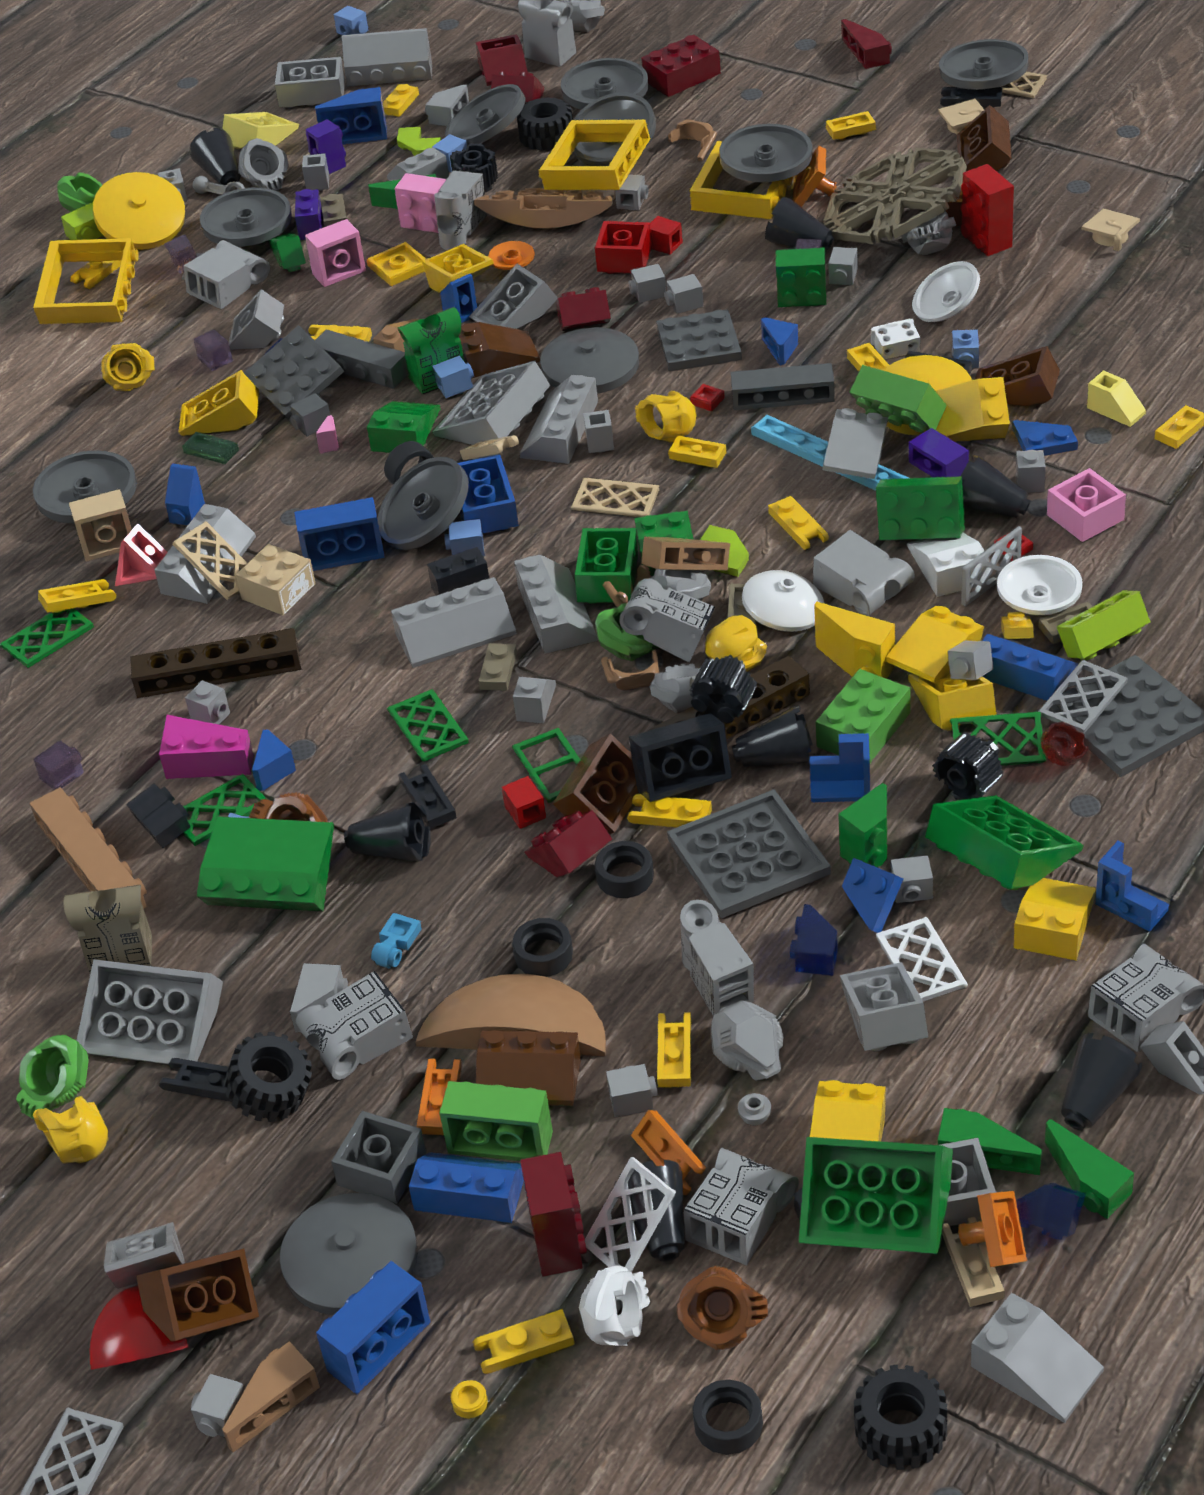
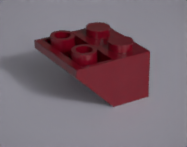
M517 34L476 42L478 64L487 86L492 84V74L499 75V72H510L512 75H520L522 72H528L522 44Z
M499 72V75L492 74L491 89L501 85L514 84L525 95V104L534 99L542 98L545 87L532 73L522 72L520 75H512L510 72Z
M599 287L586 289L585 293L577 295L574 291L566 292L557 299L556 312L562 331L605 324L611 320L606 290H600Z
M578 810L570 816L565 815L552 824L554 829L547 833L544 831L530 841L532 846L524 853L548 872L559 877L572 872L613 839L593 810L581 813Z

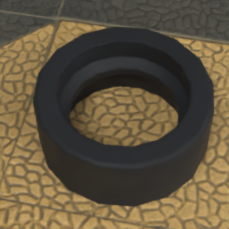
M415 441L404 442L395 447L387 457L384 466L385 477L394 485L400 478L401 471L409 460L419 456L418 463L434 457L420 443Z
M633 841L611 843L596 856V879L599 888L607 895L615 898L638 896L646 891L653 882L652 857L649 850L641 844ZM623 862L635 863L642 867L637 873L626 877H617L607 872L612 866Z
M551 918L533 919L521 925L513 935L514 959L518 968L525 974L544 977L556 975L567 968L572 960L573 947L571 935L568 928L560 921ZM542 939L553 940L561 944L553 953L544 956L532 955L525 951L528 945Z
M731 1379L719 1380L705 1386L696 1396L692 1407L695 1434L703 1446L712 1452L729 1455L743 1452L752 1447L758 1440L763 1427L760 1399L751 1387L743 1382ZM732 1402L740 1404L749 1411L748 1422L735 1431L724 1432L715 1430L706 1421V1415L709 1410L720 1403Z

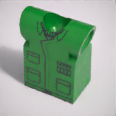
M455 307L435 313L425 319H419L397 327L404 340L408 377L422 395L439 389L433 365L460 356L464 361L461 340L459 338L461 318Z

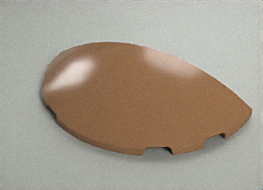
M526 188L525 190L518 191L517 195H514L512 190L499 191L492 195V199H489L488 195H483L474 200L475 206L500 220L532 228H558L573 225L602 213L613 204L611 196H605L604 199L603 193L599 191H587L586 195H584L581 190H544V188Z
M532 974L498 975L460 988L446 997L428 1015L416 1039V1046L477 1050L481 1031L578 1032L580 1055H606V1037L603 1023L588 999L580 992L558 980Z

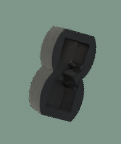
M153 783L126 805L144 829L164 848L191 827L186 820L190 815L180 803L176 805L172 803L175 799L165 786L160 789Z

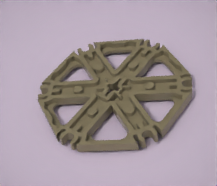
M915 147L914 153L912 148L905 155H902L901 151L897 152L896 156L893 153L847 178V181L842 182L844 188H836V193L832 192L823 224L832 231L831 236L835 240L873 244L874 239L877 243H880V240L887 236L888 241L892 240L893 235L896 239L944 213V210L949 209L947 202L957 201L956 197L959 198L963 183V173L966 172L967 168L962 156H959L958 152L951 150ZM933 162L927 167L914 173L915 167L919 163ZM888 171L885 183L870 181ZM948 177H954L951 187H931L944 182ZM848 202L858 203L840 213L841 207ZM904 208L927 210L900 224ZM875 218L873 227L867 233L851 231L861 227L866 221Z

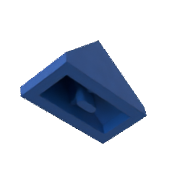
M766 317L761 318L762 340L780 366L784 365L798 346V324Z
M269 730L262 731L252 769L256 788L259 791L267 789L296 771L291 749Z

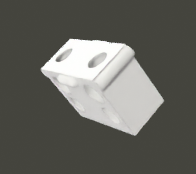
M906 319L872 327L871 345L875 346L877 352L885 360L906 355L908 351L920 352V336L914 326V320Z

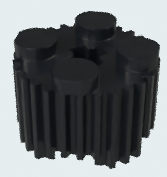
M470 143V145H467L466 150L455 151L450 155L452 171L483 174L485 192L492 189V184L498 179L495 152L484 148L482 143Z
M729 655L720 660L718 657L715 660L713 658H706L691 685L690 695L693 697L691 705L697 711L711 713L725 724L732 723L735 717L738 718L743 714L757 687V682L753 677L749 676L750 673L745 671V664H743L742 660L739 661L737 657L732 658V655Z
M964 732L939 754L938 760L932 765L934 767L933 772L936 773L934 776L939 781L944 779V784H947L948 788L953 790L951 794L955 800L981 798L1003 776V771L1001 770L1003 766L1000 765L1001 761L998 760L999 748L991 740L981 741L980 737L976 738L975 735L971 736L969 733Z

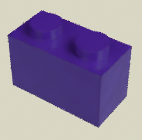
M327 119L305 129L310 155L326 154L329 174L346 167V152L341 139L343 134L338 125Z
M304 189L296 192L295 220L300 240H306V234L322 229L323 213L318 189Z
M933 428L909 441V463L931 477H960L969 462V450Z

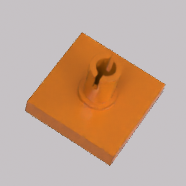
M818 145L812 153L810 164L794 178L793 201L801 207L815 188L831 196L837 187L836 182L824 177L826 175L825 148Z
M1014 1191L977 1195L982 1221L959 1224L958 1233L961 1244L969 1246L970 1244L986 1242L990 1267L1027 1261Z

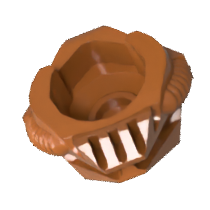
M297 792L281 794L274 801L262 799L254 803L249 818L329 822L325 813L309 795Z
M719 1266L710 1267L690 1280L682 1289L679 1301L676 1304L677 1317L683 1323L685 1329L694 1338L715 1350L731 1349L738 1346L747 1337L748 1329L756 1326L768 1317L766 1296L758 1293L743 1282L742 1278L735 1274V1272Z

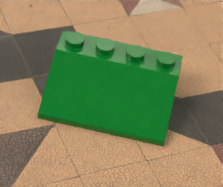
M996 795L933 804L925 838L936 843L937 848L951 852L957 856L960 862L971 864L979 869L980 874L993 877L1001 882L1002 887L1009 890H1018L1020 887L1036 884L1081 852L1084 846Z
M217 816L200 868L197 897L207 905L323 912L334 823Z
M806 1137L799 1243L938 1254L951 1186L953 1149L943 1145Z

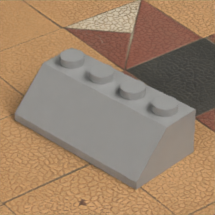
M427 28L342 35L347 86L432 79V60Z
M571 375L550 392L520 452V458L570 463L585 431L583 413L594 412L598 403L596 378Z
M204 504L179 536V538L207 521L241 557L256 538L255 532L228 508ZM207 530L201 532V538L215 541V538ZM183 543L190 552L195 553V543ZM201 545L200 554L215 557V547ZM174 546L170 548L154 569L161 594L208 604L217 591ZM220 548V558L234 560L225 549ZM200 560L209 572H214L215 563ZM220 564V574L229 575L234 566Z
M542 555L530 556L514 561L517 585L544 654L598 641L584 603L577 602L576 584L569 568Z
M494 577L391 610L395 634L412 668L516 635V629L505 596Z

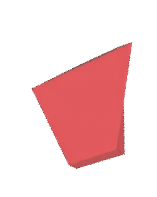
M139 524L121 541L115 586L157 579L154 569L167 554V551Z

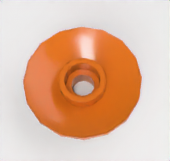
M508 241L494 246L489 251L488 257L493 259L494 264L492 266L495 268L511 270L516 264L522 267L528 265L534 259L535 251L528 243Z

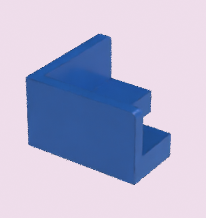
M869 733L839 734V756H810L811 802H852L859 800L870 792Z
M1117 841L1098 862L1095 905L1150 932L1168 912L1169 904L1131 885L1132 867L1123 864L1124 843Z

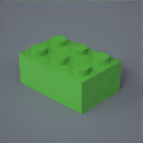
M862 365L849 392L857 400L856 404L865 409V414L878 413L882 417H887L888 422L896 426H902V424L909 425L911 429L920 433H924V430L927 431L930 428L936 430L947 406L929 383Z
M859 669L817 719V747L839 755V734L869 733L871 763L911 713L910 687Z
M448 1081L440 1109V1118L448 1154L520 1161L521 1159L546 1155L548 1153L553 1129L546 1091L535 1088L524 1089L505 1087L503 1085L474 1084L467 1081Z

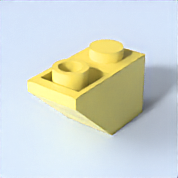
M1103 370L1088 383V409L1129 427L1146 414V409L1125 379Z

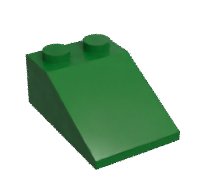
M392 401L374 411L367 426L371 451L390 453L395 447L408 441H415L424 446L440 411V405Z

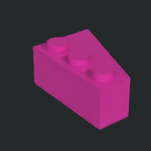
M172 715L166 716L159 752L166 779L251 775L254 753L248 730Z

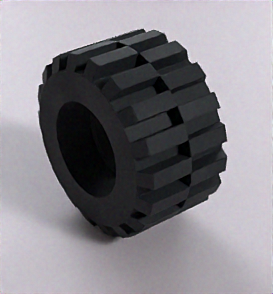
M549 97L526 102L517 116L520 142L525 147H529V149L552 150L570 121L573 120L570 105L562 99L558 100V98Z
M259 1032L254 1034L253 1039L248 1036L243 1039L242 1044L236 1046L228 1066L224 1087H227V1098L233 1099L231 1105L235 1109L241 1108L243 1110L242 1115L246 1117L253 1115L256 1121H262V1118H267L268 1122H275L278 1116L283 1120L288 1118L290 1112L294 1114L298 1110L311 1079L312 1072L310 1070L312 1065L310 1060H306L308 1054L305 1049H298L300 1044L297 1041H288L289 1036L284 1034L278 1037L275 1036V1032H268L267 1036H263ZM269 1071L277 1075L282 1082L269 1083L263 1081L254 1072Z
M890 1365V1370L884 1371L883 1368L875 1370L874 1378L868 1375L863 1380V1386L858 1387L856 1399H854L855 1435L858 1437L860 1448L862 1450L867 1449V1457L872 1461L879 1458L881 1466L888 1468L889 1464H895L896 1470H904V1465H911L912 1469L920 1467L921 1460L926 1463L933 1460V1452L940 1453L943 1448V1441H946L947 1437L946 1395L944 1390H939V1382L935 1378L928 1380V1373L921 1369L918 1373L914 1372V1366L906 1365L905 1369H898V1365ZM893 1410H907L916 1414L919 1418L908 1424H894L884 1419L883 1416Z

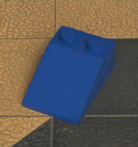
M380 87L356 90L315 106L318 123L328 119L340 127L343 134L341 138L342 145L387 139V125Z

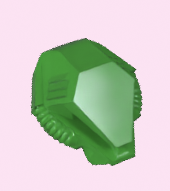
M77 173L76 176H64L57 183L59 201L64 208L72 212L92 203L102 184L85 173Z
M627 603L600 612L595 620L599 643L616 657L633 661L659 648L644 640L643 635H632L623 630L619 620Z
M56 1035L46 1039L26 1053L20 1064L19 1083L22 1090L16 1098L22 1113L34 1119L33 1113L35 1110L47 1108L52 1111L74 1100L77 1094L80 1093L82 1086L85 1088L89 1060L87 1051L78 1041L67 1035Z

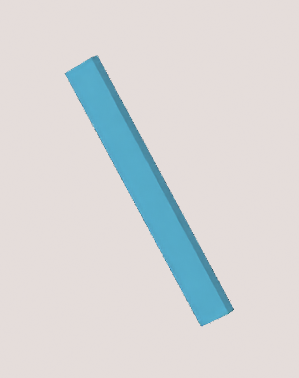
M766 415L751 427V435L823 467L828 441L769 415ZM878 465L875 479L837 473L875 491L881 479L909 478L882 465Z

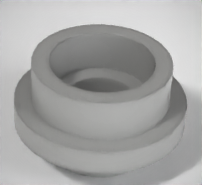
M748 1094L738 1103L739 1116L749 1125H760L769 1117L771 1103L764 1095Z

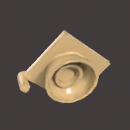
M976 99L938 109L940 115L947 122L948 130L955 134H958L984 111Z
M1102 209L1082 226V230L1092 232V238L1096 243L1104 246H1114L1113 250L1119 251L1122 249V244L1128 239V231L1140 222V218Z

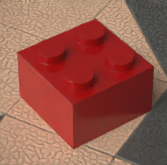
M603 221L595 245L597 272L631 274L633 269L646 267L652 248L650 222Z

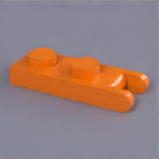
M428 1059L416 1125L417 1128L422 1130V1134L444 1135L440 1109L448 1081H460L461 1059H454L452 1069H436V1059Z
M648 1110L631 1134V1137L656 1166H665L664 1160H671L679 1164L682 1171L683 1195H688L691 1187L684 1179L691 1169L698 1174H703L706 1167L657 1111Z

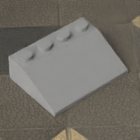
M536 361L482 375L473 385V388L469 389L435 428L433 434L437 437L471 445L480 441L507 437L511 431L520 426L519 422L532 411V406L544 397L543 393L550 384Z
M93 959L76 1041L83 1046L87 1054L168 1065L172 1058L198 1061L218 1010L223 981L211 973Z

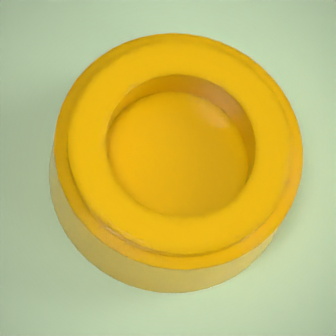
M463 1381L457 1384L451 1392L453 1410L462 1418H475L481 1415L487 1408L488 1398L486 1390L477 1381Z

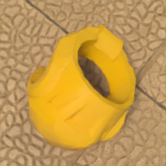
M136 343L112 345L111 351L101 361L102 377L115 391H131L133 388H138L144 385L152 371H155L154 356H151L147 350L141 348Z
M670 391L668 396L648 395L635 406L636 421L640 423L649 437L658 440L674 442L677 436H687L693 430L696 423L695 406L687 397L676 391ZM654 406L660 412L663 429L654 420Z
M743 615L731 616L708 632L705 640V653L710 659L713 658L715 660L718 657L720 660L725 656L732 655V658L737 657L739 661H743L746 672L760 665L767 652V644L758 638L756 625L751 619Z
M82 1096L76 1097L73 1107L62 1113L52 1112L47 1108L37 1109L33 1113L37 1128L43 1131L62 1164L82 1163L97 1158L104 1150L108 1141V1129L95 1103L87 1102Z

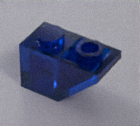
M804 904L802 917H796L795 935H798L797 940L791 941L790 959H795L796 972L833 976L838 954L837 930L811 905Z
M1056 1183L1046 1184L1016 1200L1020 1225L1024 1228H1029L1030 1224L1043 1228L1042 1234L1062 1240L1063 1236L1073 1235L1086 1194Z

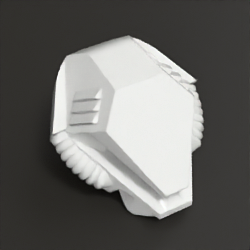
M614 1265L602 1271L598 1270L596 1276L590 1279V1283L587 1284L581 1296L579 1310L584 1330L592 1341L600 1345L627 1346V1342L640 1335L643 1320L642 1309L650 1303L649 1297L646 1295L648 1293V1288L645 1287L646 1280L642 1278L644 1277L643 1272L632 1274L626 1267ZM622 1307V1313L620 1315H617Z

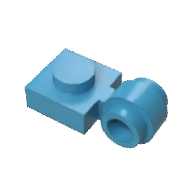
M393 913L379 933L380 942L382 943H376L371 953V959L375 961L376 965L388 969L391 966L397 967L402 957V951L398 948L408 951L422 930L421 921Z

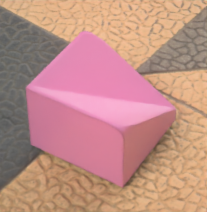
M332 415L327 416L316 433L320 453L336 451L339 448Z

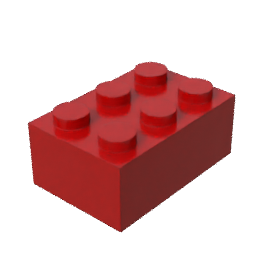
M988 164L964 172L961 185V232L963 236L987 256L1012 248L1014 185Z

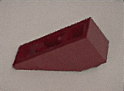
M847 19L841 20L842 40L865 69L890 64L892 46L882 34Z

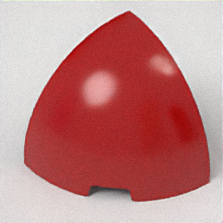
M135 1285L115 1295L99 1314L90 1341V1366L92 1370L185 1349L188 1348L186 1338L170 1341L143 1311L138 1285Z

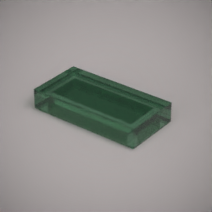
M195 432L182 446L185 454L225 465L239 451L238 443L199 432Z

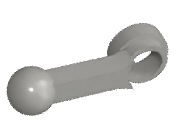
M198 176L193 181V189L199 194L212 192L223 195L234 191L236 187L238 189L245 188L240 182H230L227 185L210 182L205 176Z

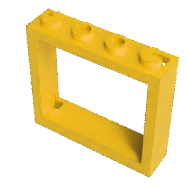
M571 120L539 169V178L542 179L544 190H620L650 141L646 120ZM579 142H623L609 166H564Z
M717 141L690 189L691 210L772 219V212L777 203L786 196L787 187L792 184L793 176L784 180L773 181L766 195L712 189L723 170L719 153L723 141Z
M132 239L50 241L33 307L39 324L122 322L123 314L127 312V296L131 294V279L135 277L134 265L139 259L138 250H135ZM122 260L112 302L54 304L64 262Z

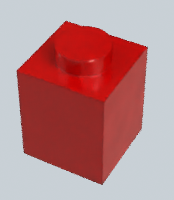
M657 216L650 222L651 249L672 254L683 243L680 222Z
M529 776L502 786L504 806L519 829L546 818L544 798Z

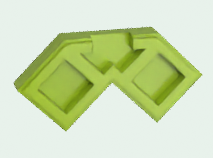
M421 127L399 128L397 144L398 147L404 150L412 151V154L416 156L424 150L432 148V146L441 141V138H421Z
M709 525L700 540L730 543L728 570L714 571L739 577L749 561L748 551L734 530Z

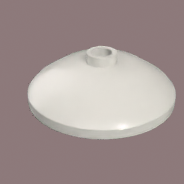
M958 261L944 265L932 272L920 284L913 297L912 307L918 318L926 322H939L947 320L964 310L975 297L979 287L980 275L977 269L971 263Z
M1030 555L1010 562L1001 570L997 579V590L1001 599L1008 606L1019 612L1030 615H1051L1069 608L1079 599L1082 592V578L1078 570L1063 559L1048 555Z
M770 570L754 575L746 582L742 592V602L746 611L759 623L780 631H802L814 626V604L816 601L824 603L820 591L809 580L796 573L783 570Z

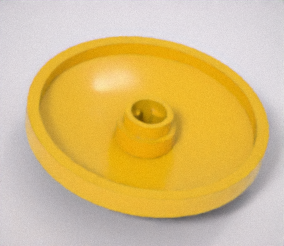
M131 172L113 177L99 188L93 201V216L97 228L107 239L131 238L135 249H152L168 243L180 232L185 219V205L180 192L169 181L150 173Z
M932 355L904 358L890 364L883 370L929 383L935 391L972 381L968 372L958 363L944 357ZM890 422L887 423L888 428L902 434H922L911 429L909 425L902 424V426H896Z

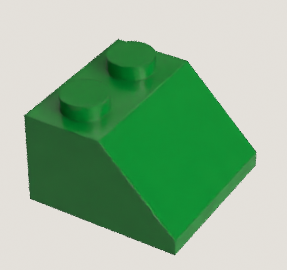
M881 783L838 814L840 856L850 864L853 858L878 868L887 860V785Z

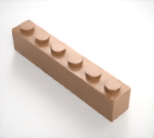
M59 787L30 802L37 825L89 892L141 885V903L143 909L147 907L143 896L147 892L142 881L139 878H133L132 871L126 861H119V856L112 844L107 846L103 833L98 827L95 829L92 827V821L85 811H79V805L73 795L67 796L63 789Z

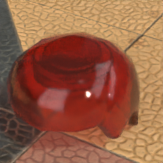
M1065 722L1051 724L1041 737L1043 753L1050 762L1060 766L1075 764L1086 754L1089 747L1084 744L1085 734L1077 731L1072 725Z

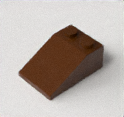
M481 322L467 323L461 326L459 338L461 340L464 362L471 365L474 373L472 378L532 361L540 362L539 354L529 332L526 330Z
M1048 346L978 368L975 379L1003 377L1007 404L1031 406L1037 403L1044 404L1053 398L1060 369Z

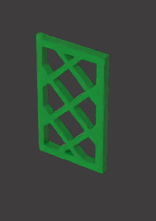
M74 608L65 609L58 613L51 612L0 643V647L5 649L24 666L30 668L94 628V625ZM65 611L69 613L67 618H55ZM66 624L65 631H51L53 625ZM72 624H83L78 629L70 631ZM42 625H47L45 632H32ZM43 638L41 645L28 646L29 639ZM49 638H62L52 645H47ZM23 639L22 646H11L17 640ZM26 652H39L29 659L25 657Z
M433 689L387 708L423 762L469 743L467 736ZM430 698L435 704L434 707L420 705L423 701ZM403 709L410 710L407 718L400 717L397 712ZM417 711L430 713L427 721L414 720L413 718ZM435 716H444L447 721L446 725L433 723ZM409 726L421 727L422 730L419 736L412 735L408 730ZM429 729L442 731L439 739L425 736ZM449 732L456 733L459 738L454 741L445 740ZM422 743L435 745L434 749L425 753L420 746Z
M1041 712L950 719L953 741L961 735L958 729L959 724H974L977 728L970 734L971 736H977L980 731H983L994 740L993 742L996 746L1000 744L1011 753L1009 757L998 758L1001 761V766L1046 762ZM1034 719L1035 728L1028 733L1016 723L1019 720ZM1004 721L1008 725L998 736L986 727L988 722ZM1012 728L1025 737L1016 749L1003 740ZM1030 741L1038 747L1039 755L1024 756L1020 751Z
M241 774L183 806L187 812L193 811L191 819L187 820L191 827L183 834L196 846L211 837L217 816L219 817L220 813H235L248 817L254 804L244 807L246 798L257 799L258 801L266 798L244 774ZM239 783L244 785L243 791L228 790ZM214 797H219L216 806L202 805ZM225 798H240L238 806H223ZM199 812H214L212 820L197 821ZM194 827L208 828V830L197 836L192 833Z

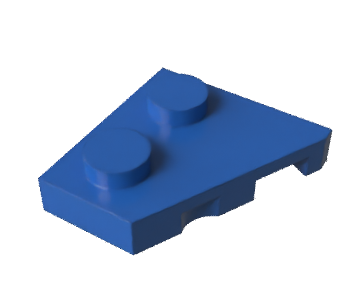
M1020 420L1012 421V430L1023 451L1043 450L1044 456L1078 450V440L1068 425Z
M853 858L842 888L869 930L879 933L883 929L904 878Z

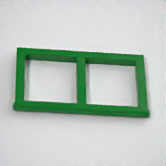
M559 728L512 746V749L548 803L554 801L561 790L550 794L538 775L572 761L577 766L580 758ZM557 737L568 755L533 768L522 750Z

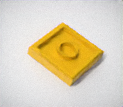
M407 242L366 259L367 266L390 286L425 272L422 261L426 260V258Z

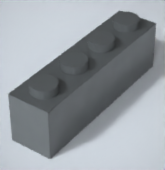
M327 329L315 340L341 366L344 371L342 374L392 389L408 375L405 352Z
M832 363L730 372L734 410L835 402Z

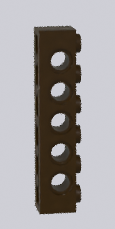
M295 628L130 656L131 679L137 698L194 689L202 680L217 685L302 670Z
M788 655L751 675L757 682V687L743 714L738 718L735 717L732 723H724L726 739L756 725L765 718L810 695L809 673ZM692 706L648 731L709 713L697 711Z

